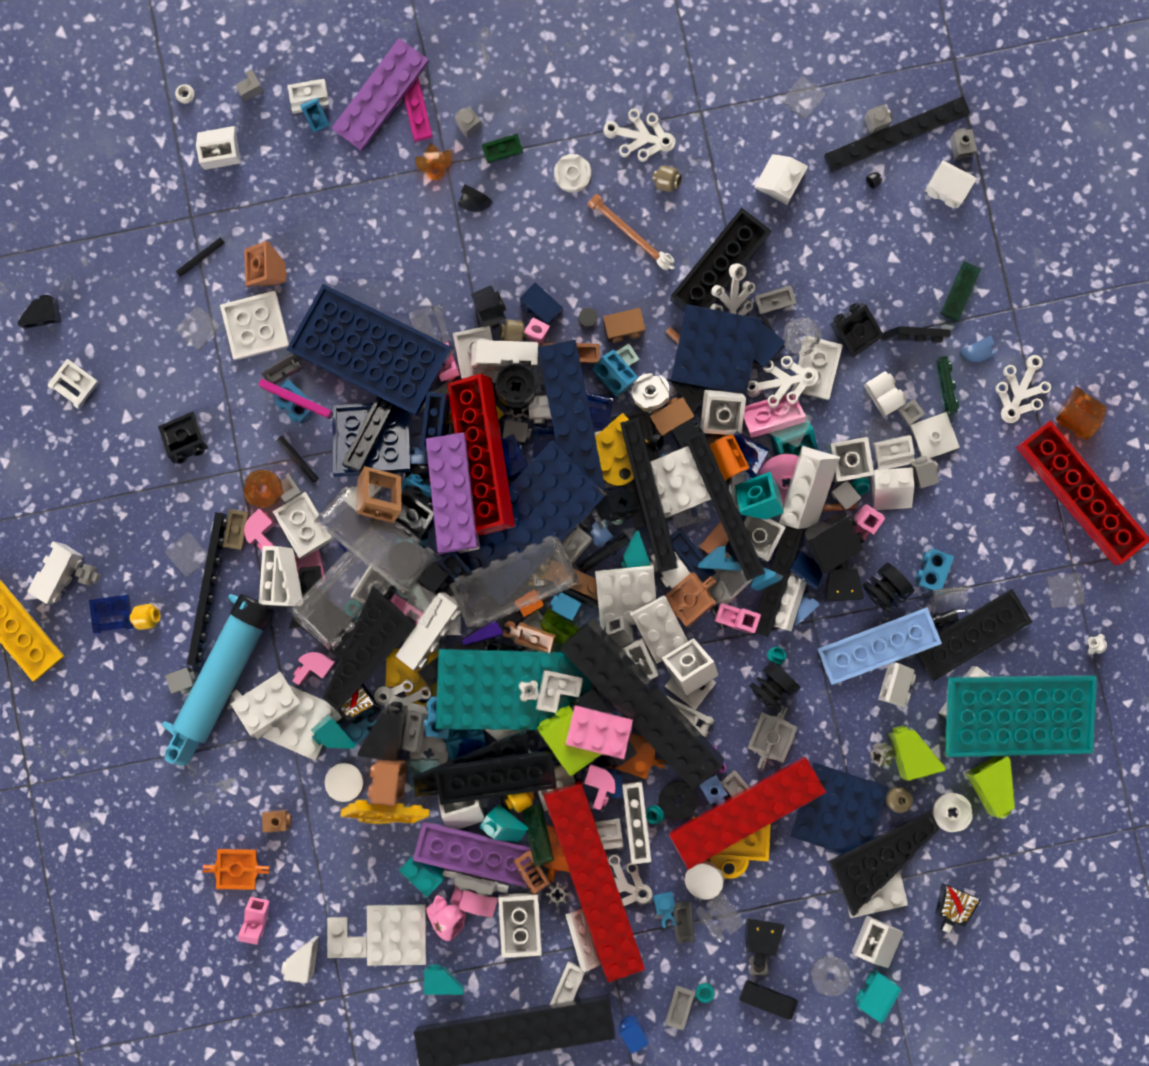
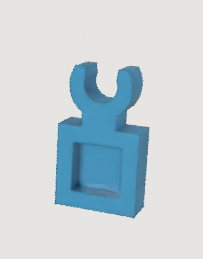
M368 718L357 724L351 723L344 732L355 745H358L368 736L370 732L368 727L374 726L377 719L374 722H369Z
M672 891L653 895L657 915L663 914L661 919L662 927L666 928L665 921L667 919H671L673 926H675L674 916L671 915V912H674L673 907L675 903Z

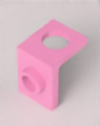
M532 318L524 333L528 334V340L538 342V345L544 343L550 326Z

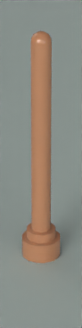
M596 193L587 205L592 210H599L657 260L660 257L659 252L608 209L602 201L603 198Z

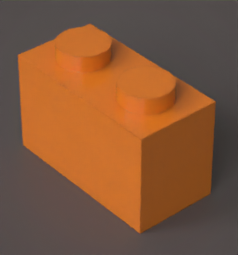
M733 434L722 437L709 445L725 481L750 469Z

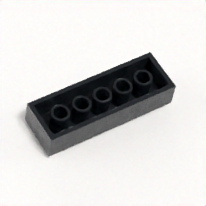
M741 207L672 293L669 301L683 312H685L686 304L710 309L719 300V298L712 295V288L715 285H719L726 291L732 283V277L729 274L730 266L736 263L746 266L768 239L772 230Z

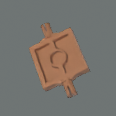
M692 572L665 595L675 616L680 618L686 627L692 625L716 604L708 590L716 583L713 577L710 576L703 583L696 573Z

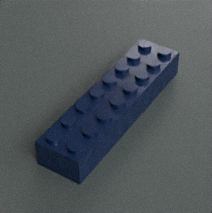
M576 339L538 347L556 443L605 492L603 472Z

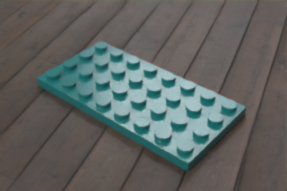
M439 649L435 728L538 730L537 727L540 726L543 720L550 719L556 713L536 709L538 699L522 701L520 699L521 689H519L521 682L530 683L532 680L536 681L539 693L544 670L581 677L583 681L579 697L591 689L592 682L564 652H551L549 655L548 652ZM560 694L557 711L568 705L572 709L571 702L578 697Z
M1097 676L948 677L945 755L948 757L1093 753Z

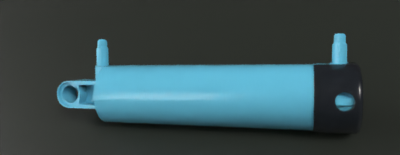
M243 593L239 596L232 594L228 596V599L234 603L230 616L173 725L166 721L162 723V726L173 735L165 752L167 762L185 766L190 762L199 742L206 743L263 630L266 629L274 613L272 607L259 603V600Z

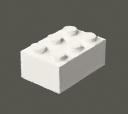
M539 893L500 894L498 900L502 958L542 955Z

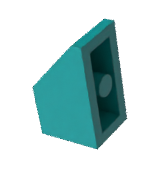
M639 531L634 533L623 556L624 561L621 562L622 568L651 566Z
M329 714L311 729L314 733L312 738L318 745L323 744L326 748L354 749L356 747Z
M500 804L485 817L479 827L494 840L520 842L529 829Z
M429 964V967L425 968L424 995L464 994L465 987L446 967H441V964Z

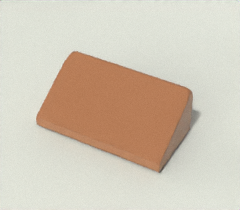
M721 521L699 546L707 554L711 553L717 546H725L729 542Z

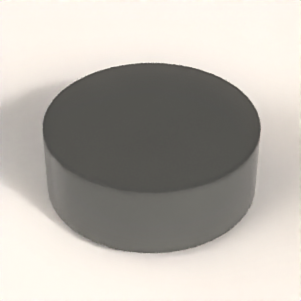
M584 308L579 313V322L582 326L590 328L597 323L598 315L594 309Z

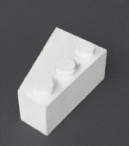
M52 541L50 547L53 550L49 557H44L42 562L45 563V566L41 572L38 571L27 591L44 603L51 605L59 601L62 596L61 591L70 584L73 572L77 570V567L80 568L83 562L82 558L84 557L69 546Z

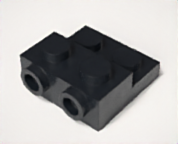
M858 302L849 306V311L844 315L843 313L836 315L833 318L834 322L830 324L837 338L843 342L848 353L853 358L884 337L867 305L859 304Z
M193 411L158 426L167 456L173 464L184 463L192 455L201 456L204 454V450L209 449L204 433L201 431L196 414Z
M410 485L401 494V513L394 524L418 541H421L429 526L434 522L432 497L425 496L420 487Z

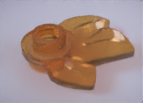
M429 144L424 156L415 157L416 166L420 171L425 172L429 179L434 181L440 180L445 174V169L450 167L452 163V152L449 149L440 153L433 144ZM434 169L439 170L437 174L432 173Z

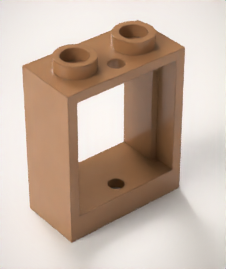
M364 466L358 477L357 514L394 523L401 513V476ZM369 484L391 489V503L369 497Z

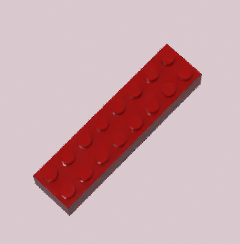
M480 373L448 383L454 433L464 432L466 435L477 535H485L515 527L492 378Z
M1051 420L1044 423L1015 447L1114 566L1123 564L1149 542L1148 535Z
M803 756L673 829L668 834L689 870L823 795L826 791L808 759Z

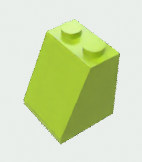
M568 705L567 707L560 708L550 719L543 720L537 729L571 777L602 754L566 745L573 711Z
M898 726L892 728L893 732L888 733L900 778L909 781L946 771L945 766L914 729H909L907 726Z
M995 756L965 773L989 815L1002 819L1011 814L1010 811L1015 808L1011 762L1008 756Z

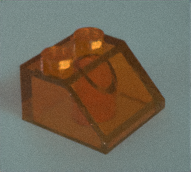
M1075 386L1059 409L1055 420L1063 427L1072 430L1078 437L1088 441L1102 425L1108 407Z

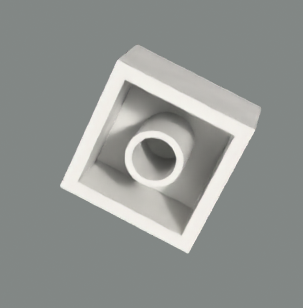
M704 390L700 422L701 430L704 433L741 436L746 402L743 393Z
M868 437L825 444L826 452L840 457L832 482L874 475Z

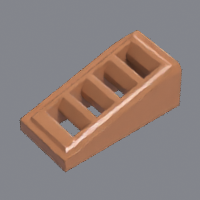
M530 850L513 861L531 894H536L550 884ZM529 857L530 861L521 866L520 863ZM533 864L534 867L525 873L524 869ZM536 871L537 874L529 879L528 876ZM540 877V881H538L534 885L531 883Z

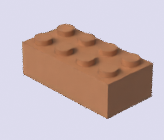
M379 760L372 765L370 777L373 778V784L369 786L368 797L371 798L370 803L396 805L404 799L408 760Z

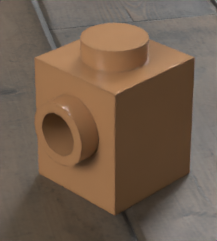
M289 809L262 812L263 832L287 831L292 826V814H289Z

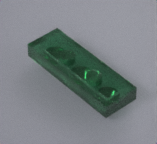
M965 261L962 262L941 309V315L955 321L959 320L981 268Z
M943 356L936 360L945 412L950 416L958 412L959 400L955 398L954 394L956 383L951 377L952 363L948 361V356Z
M542 804L532 805L522 812L525 826L529 828L527 835L534 866L540 867L554 861Z

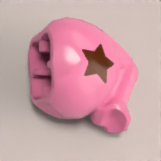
M436 895L434 902L426 908L427 915L438 936L445 941H452L462 931L466 914L463 910L459 909L458 905H447L444 897Z

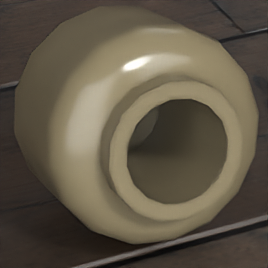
M662 165L657 171H654L653 182H655L657 189L673 192L681 185L682 174L679 173L677 168Z
M507 319L499 327V338L502 341L523 342V339H527L528 334L524 333L526 328L524 323L519 320Z
M893 787L886 794V804L891 810L903 813L912 807L913 796L906 788Z

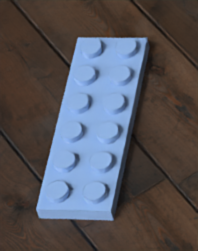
M926 607L818 648V652L831 685H834L942 643L929 610Z

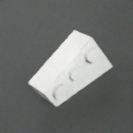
M481 338L472 344L471 367L500 371L510 363H521L530 369L537 365L538 342L490 341L489 339Z
M263 546L259 593L260 604L304 607L293 548Z

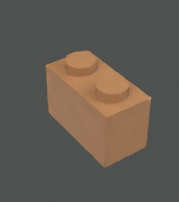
M640 308L603 316L608 342L619 343L624 341L623 338L627 337L636 339L642 337V334L645 333L646 329Z
M675 397L667 402L668 406L665 408H658L651 412L650 422L658 435L664 437L671 433L673 429L694 419L695 416L683 397L680 399Z

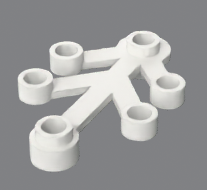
M631 109L628 113V118L635 124L638 131L618 127L615 122H607L604 126V135L607 138L612 139L619 135L636 139L631 144H624L620 147L619 153L622 157H628L631 152L648 142L655 145L649 149H641L638 152V159L641 162H645L658 151L669 152L675 146L674 136L670 133H664L658 123V116L655 113L648 114L646 122L649 126L653 127L657 136L651 135L639 117L640 113L637 109ZM636 113L637 117L633 118L631 114ZM654 117L656 120L654 122H650L649 118ZM613 126L615 129L614 131H609L608 127ZM667 139L669 144H664L662 141ZM622 149H628V153H622ZM646 153L647 156L645 158L640 157V154Z
M738 263L731 265L729 268V274L732 277L730 298L725 293V289L719 285H715L712 288V295L719 298L730 313L736 314V310L740 306L741 310L737 314L746 315L753 308V303L746 298L754 292L755 284L750 281L744 282L742 285L743 291L738 296L739 281L747 273L746 267ZM716 303L710 307V309L723 311V307Z
M1032 355L1026 360L1027 370L1020 385L1015 376V366L1008 365L1004 368L1003 373L1007 377L1014 395L1012 402H1010L1007 394V383L1000 382L995 387L1004 406L1001 410V417L1007 423L1016 422L1020 418V414L1031 410L1037 411L1043 407L1042 400L1038 398L1032 400L1030 404L1018 407L1022 399L1040 393L1046 394L1051 390L1050 383L1046 381L1027 390L1035 371L1040 369L1043 364L1041 357L1038 355ZM1033 359L1038 361L1037 366L1033 365ZM1007 368H1011L1013 373L1008 374ZM1043 384L1047 386V391L1042 389ZM999 385H1003L1005 390L1000 391ZM1035 401L1039 403L1038 408L1034 406ZM1009 410H1012L1014 412L1013 417L1009 416Z
M784 356L781 359L783 368L791 369L798 374L790 376L774 366L770 360L767 364L772 366L770 368L764 367L763 370L767 373H772L779 379L759 383L751 380L749 381L747 395L756 397L760 394L761 390L780 387L775 395H771L768 398L769 406L776 408L792 384L799 383L795 391L787 394L788 402L796 404L806 387L813 386L818 382L819 374L814 368L803 369L794 363L790 356ZM786 360L791 361L788 365H785L784 362ZM812 374V377L807 379L806 375ZM751 385H755L753 390L749 389ZM792 395L796 396L795 400H790L789 398ZM772 399H777L775 404L770 403Z
M406 679L402 684L391 689L386 686L379 687L374 697L378 704L385 707L391 702L403 703V705L408 706L407 715L408 711L428 714L429 711L426 710V707L414 702L421 698L428 699L432 694V689L424 686L420 691L404 698L395 696L403 691L410 692L414 688L413 681ZM405 683H409L411 688H406ZM423 690H427L429 695H424ZM381 694H385L387 699H382Z
M616 854L610 855L608 861L617 878H615L619 893L623 891L631 893V895L622 899L624 906L635 901L639 904L648 903L652 898V890L648 885L642 883L638 874L637 864L629 862L626 866L627 872L632 875L635 884L633 886L626 881L620 866L619 856ZM612 857H616L618 859V862L616 864L611 863L610 860ZM635 865L636 869L635 871H629L628 867ZM644 890L646 896L640 897L639 892Z

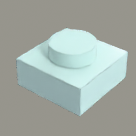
M630 344L616 351L629 367L639 361Z

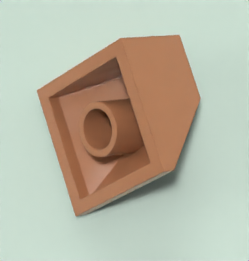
M265 241L244 249L245 286H274L286 282L285 262L270 242Z

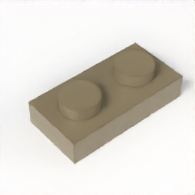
M229 509L223 547L243 550L245 542L244 528L249 519V512Z

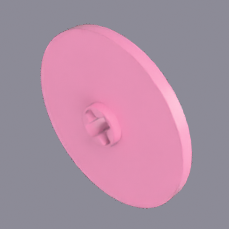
M779 454L770 458L762 466L758 475L771 472L779 486L782 504L789 488L788 484L783 485L782 479L787 480L790 478L791 482L799 456L794 454Z

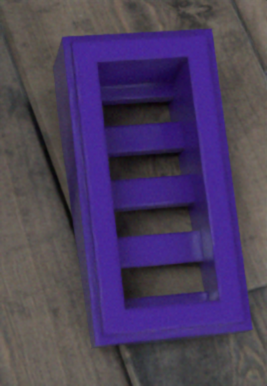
M493 621L464 638L461 643L469 645L503 635V632L498 623Z

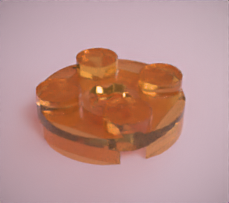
M256 470L250 473L245 480L243 493L246 500L253 506L261 508L271 507L283 495L281 480L272 471ZM261 484L267 486L266 493L259 492Z

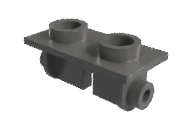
M293 353L261 372L266 381L276 385L297 371L300 372L303 367Z
M676 901L673 907L674 922H678V925H675V940H677V943H685V941L695 942L692 902Z

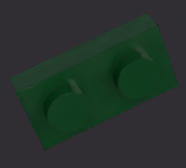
M518 133L482 144L487 164L523 154Z

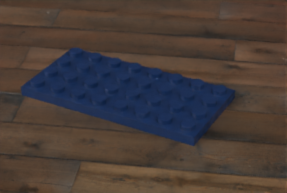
M322 284L291 340L287 351L417 416L426 401V393L431 392L453 348Z
M554 440L540 452L509 486L515 527L478 535L480 549L464 553L454 551L479 578L477 580L500 605H504L607 496Z

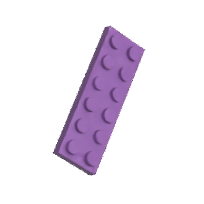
M399 38L333 125V131L360 151H363L429 64V59Z
M463 432L426 439L438 553L478 548L466 435Z
M423 821L413 861L527 887L513 861L529 850L535 856L536 848L508 841L494 840L488 836ZM529 857L520 863L521 866L530 861ZM532 865L524 869L525 873L532 868Z

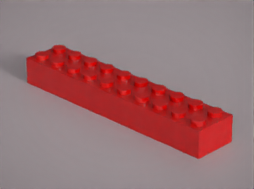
M581 780L544 792V798L608 983L645 970L644 962Z

